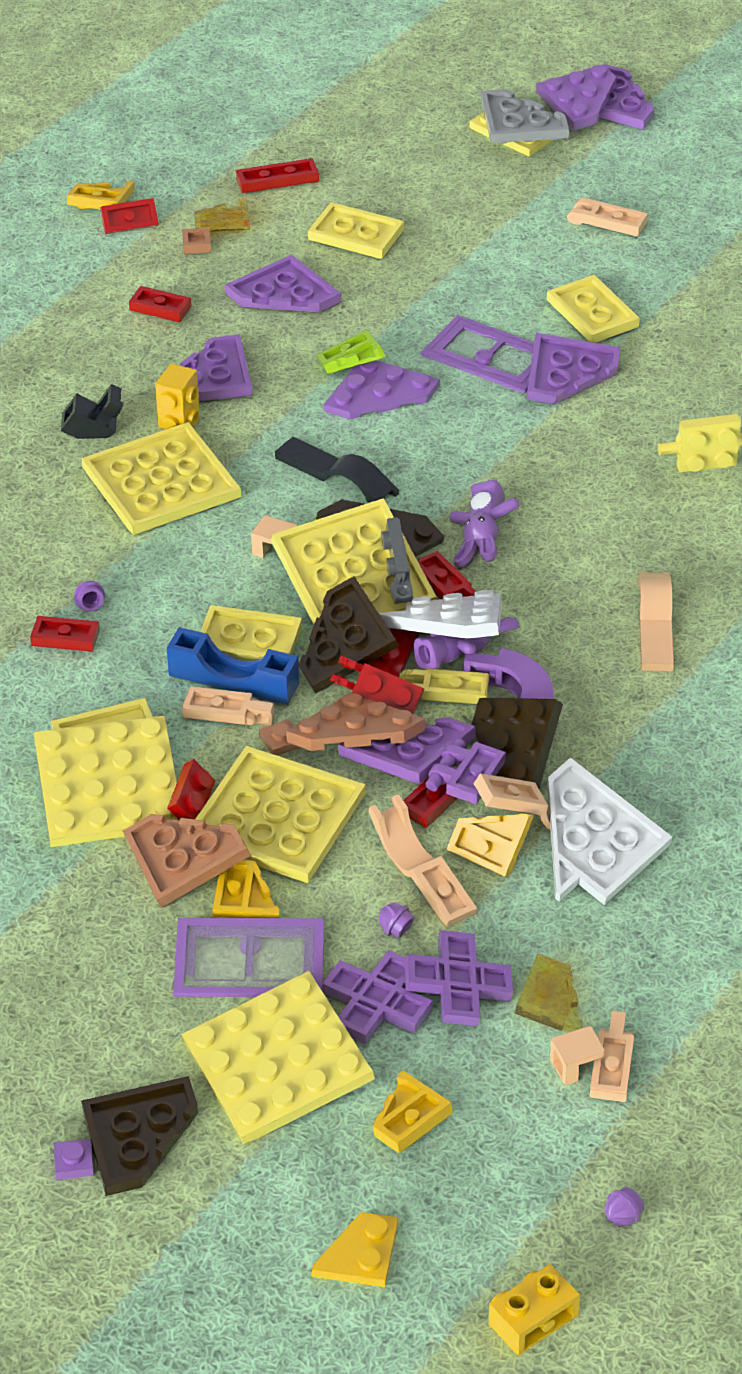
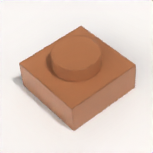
M209 228L182 229L184 254L211 253Z
M289 719L259 729V736L271 754L278 756L300 748L287 742L286 730L293 727Z

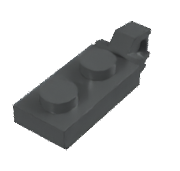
M398 517L388 518L386 531H381L383 549H389L390 558L386 559L388 576H394L395 579L390 585V594L394 604L412 602L413 591L409 576L410 569L400 519Z

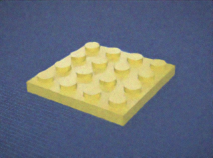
M189 422L82 458L83 469L132 535L241 498L240 486Z
M384 498L272 534L271 542L313 624L317 617L320 618L324 608L323 600L326 592L355 576L378 613L406 610L407 603L394 604L390 594V585L395 579L394 576H388L386 559L390 558L389 549H383L381 531H386L387 519L394 518ZM403 535L410 569L409 576L413 599L428 596L431 597V600H436L432 587Z
M165 716L34 732L50 847L125 837L123 830L150 814L163 815L165 819L179 821L167 809L177 781Z
M245 746L195 820H202L207 825L221 826L222 823L235 825L251 856L244 860L256 861L260 868L309 883L365 796L366 784Z
M310 971L181 1034L185 1045L243 1144L260 1138L375 1079L373 1070Z

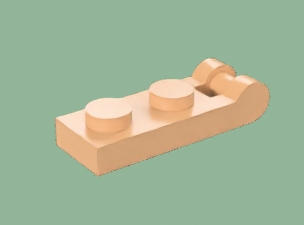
M580 198L569 212L567 218L570 223L578 225L585 223L638 237L647 224L648 213L588 198Z

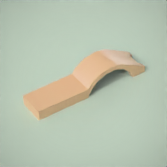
M638 571V587H640L641 671H673L672 583L670 573Z
M480 773L474 785L487 807L537 814L545 827L550 830L549 805L535 782Z
M399 794L392 798L394 806L380 812L375 804L370 806V816L388 856L405 876L413 879L444 925L449 927L477 913L476 905L442 856L432 857L419 842L412 828L408 807Z

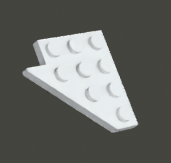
M493 590L477 591L475 596L462 597L461 593H451L444 595L443 599L431 600V597L423 596L414 598L411 603H407L406 610L379 613L388 628L459 638L499 635L502 599L501 593L494 594Z
M569 758L548 777L547 790L555 899L560 902L577 885H580L605 905L671 845L673 837L572 758Z

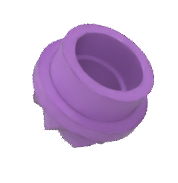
M95 581L81 582L74 591V601L82 610L95 611L102 606L105 599L103 587Z
M393 902L380 910L379 922L385 934L388 936L393 934L399 939L410 928L415 916L409 912V907Z
M628 1187L614 1190L609 1194L605 1204L606 1217L611 1223L619 1227L635 1224L640 1219V1213L644 1210V1204L640 1196Z

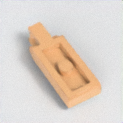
M192 686L188 690L182 707L183 718L242 725H253L254 723L272 725L275 717L274 703L252 698V693Z
M612 1011L609 1030L600 1029L598 1031L597 1037L605 1049V1056L594 1060L590 1098L626 1102L634 1043L633 1033L624 1032L626 1012Z

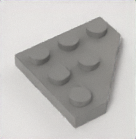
M507 89L481 91V104L491 143L505 144L516 141L532 142L534 140L569 138V127L565 114L558 111L554 112V114L545 111L544 105L528 98L524 101L515 98V93Z

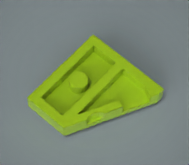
M367 329L316 355L327 374L386 357L382 347Z

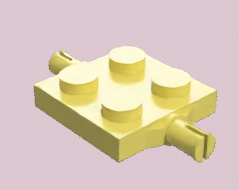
M738 414L680 421L676 440L674 442L658 443V454L661 456L676 453V466L679 472H697L703 469L737 465L738 451L742 445V433H740L741 419Z

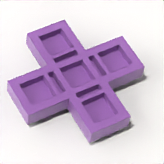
M441 930L438 936L439 957L407 954L405 960L406 991L441 994L442 1023L477 1027L480 1020L479 999L510 1002L512 998L511 965L478 962L475 934Z
M388 950L371 973L340 960L323 981L322 992L347 1004L338 1017L353 1039L366 1044L383 1020L415 1034L432 1011V1000L412 991H406V957Z

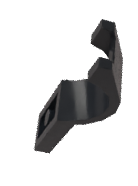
M293 436L275 451V459L323 482L331 475H341L351 480L362 491L367 503L383 499L388 493L395 497L399 494V489L372 462L362 456L349 454L338 458Z

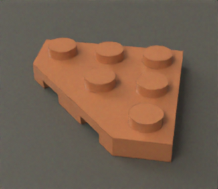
M350 693L286 730L288 743L310 751L325 750L324 744H338L344 742L345 748L371 746V740H384L387 738H391V744L405 743L425 731L426 725L425 718L411 714L410 711L399 710L387 706L384 702H376L365 699L360 694Z
M150 814L123 830L161 907L168 905L251 856L239 831L232 824L222 823L221 826L207 825L202 820L180 818V821L165 819L163 815Z

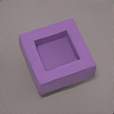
M91 1139L53 1143L56 1180L94 1176Z

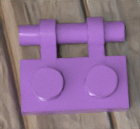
M455 739L452 744L447 745L441 754L442 759L439 764L433 765L429 771V779L425 785L430 791H436L440 785L447 783L446 794L477 805L482 797L474 782L480 773L496 776L505 763V752L475 742L471 749L468 750L465 749L466 743L462 739ZM458 764H460L457 769L452 768L453 766H457Z

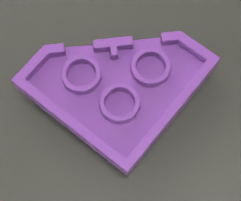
M604 64L595 65L589 69L571 72L568 75L536 83V93L555 112L558 111L565 114L568 126L574 131L597 123L601 110H604L609 100L610 92L616 86V76Z
M604 64L616 76V86L610 92L609 100L604 110H601L599 118L643 130L654 117V107L651 103L646 102L645 94L638 84L633 83L631 80L632 75L628 70Z
M289 255L225 284V294L241 307L321 312L341 303V293L293 255Z
M536 333L526 399L556 404L615 376L618 369L620 347Z
M240 334L212 337L205 343V348L201 352H194L180 364V366L197 370L199 401L252 395V384Z
M377 360L353 367L324 403V412L353 419L369 412L377 411V413L399 409L401 405L416 403V405L426 403L439 388L440 379Z
M449 717L435 719V725H427L425 731L405 743L391 744V738H387L384 740H371V746L345 748L344 742L338 744L339 756L353 760L356 763L373 767L384 773L406 779L409 782L421 784L429 777L428 773L433 765L439 764L442 759L441 754L447 745L452 744L455 739H462L467 745L476 738L475 726Z

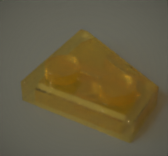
M247 198L238 199L239 206L228 209L226 204L223 203L212 208L194 211L195 229L209 228L210 235L219 231L240 233L243 230H250Z
M537 953L514 1014L566 1033L583 1028V1022L579 1020L577 1012L578 998L576 990L572 986L574 979L571 966Z

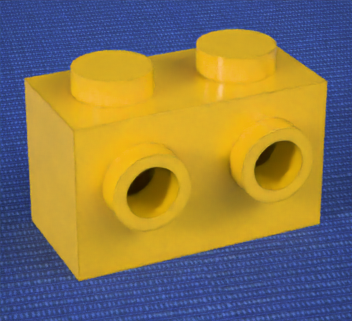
M170 363L155 383L158 426L165 430L189 422L191 426H195L200 415L197 370Z
M548 1264L539 1271L530 1272L520 1284L509 1291H501L492 1299L491 1303H489V1325L519 1356L579 1315L580 1294L551 1264Z

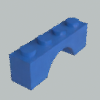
M181 627L177 629L167 646L169 676L229 691L252 693L253 697L285 705L289 704L299 686V660L296 655L268 649L266 654L258 660L241 661L219 650L209 634Z

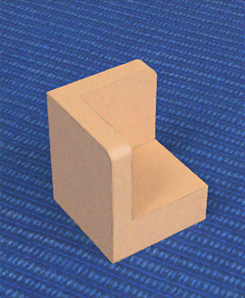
M264 515L251 533L252 555L263 558L272 546V534L296 527L297 524Z
M591 1026L551 1038L550 1060L565 1086L578 1082L579 1065L605 1056V1049Z

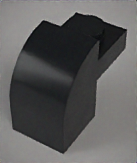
M111 384L97 403L76 393L62 412L61 431L77 439L109 438L116 432L117 416L123 407V402L121 401L122 388Z

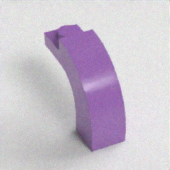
M501 648L499 656L478 653L466 654L464 671L488 673L490 686L504 688L512 692L517 698H554L553 685L547 672L536 661L524 654Z

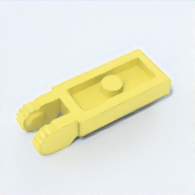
M405 669L404 671L402 670L399 677L424 688L422 700L477 704L479 698H487L488 673L440 669Z

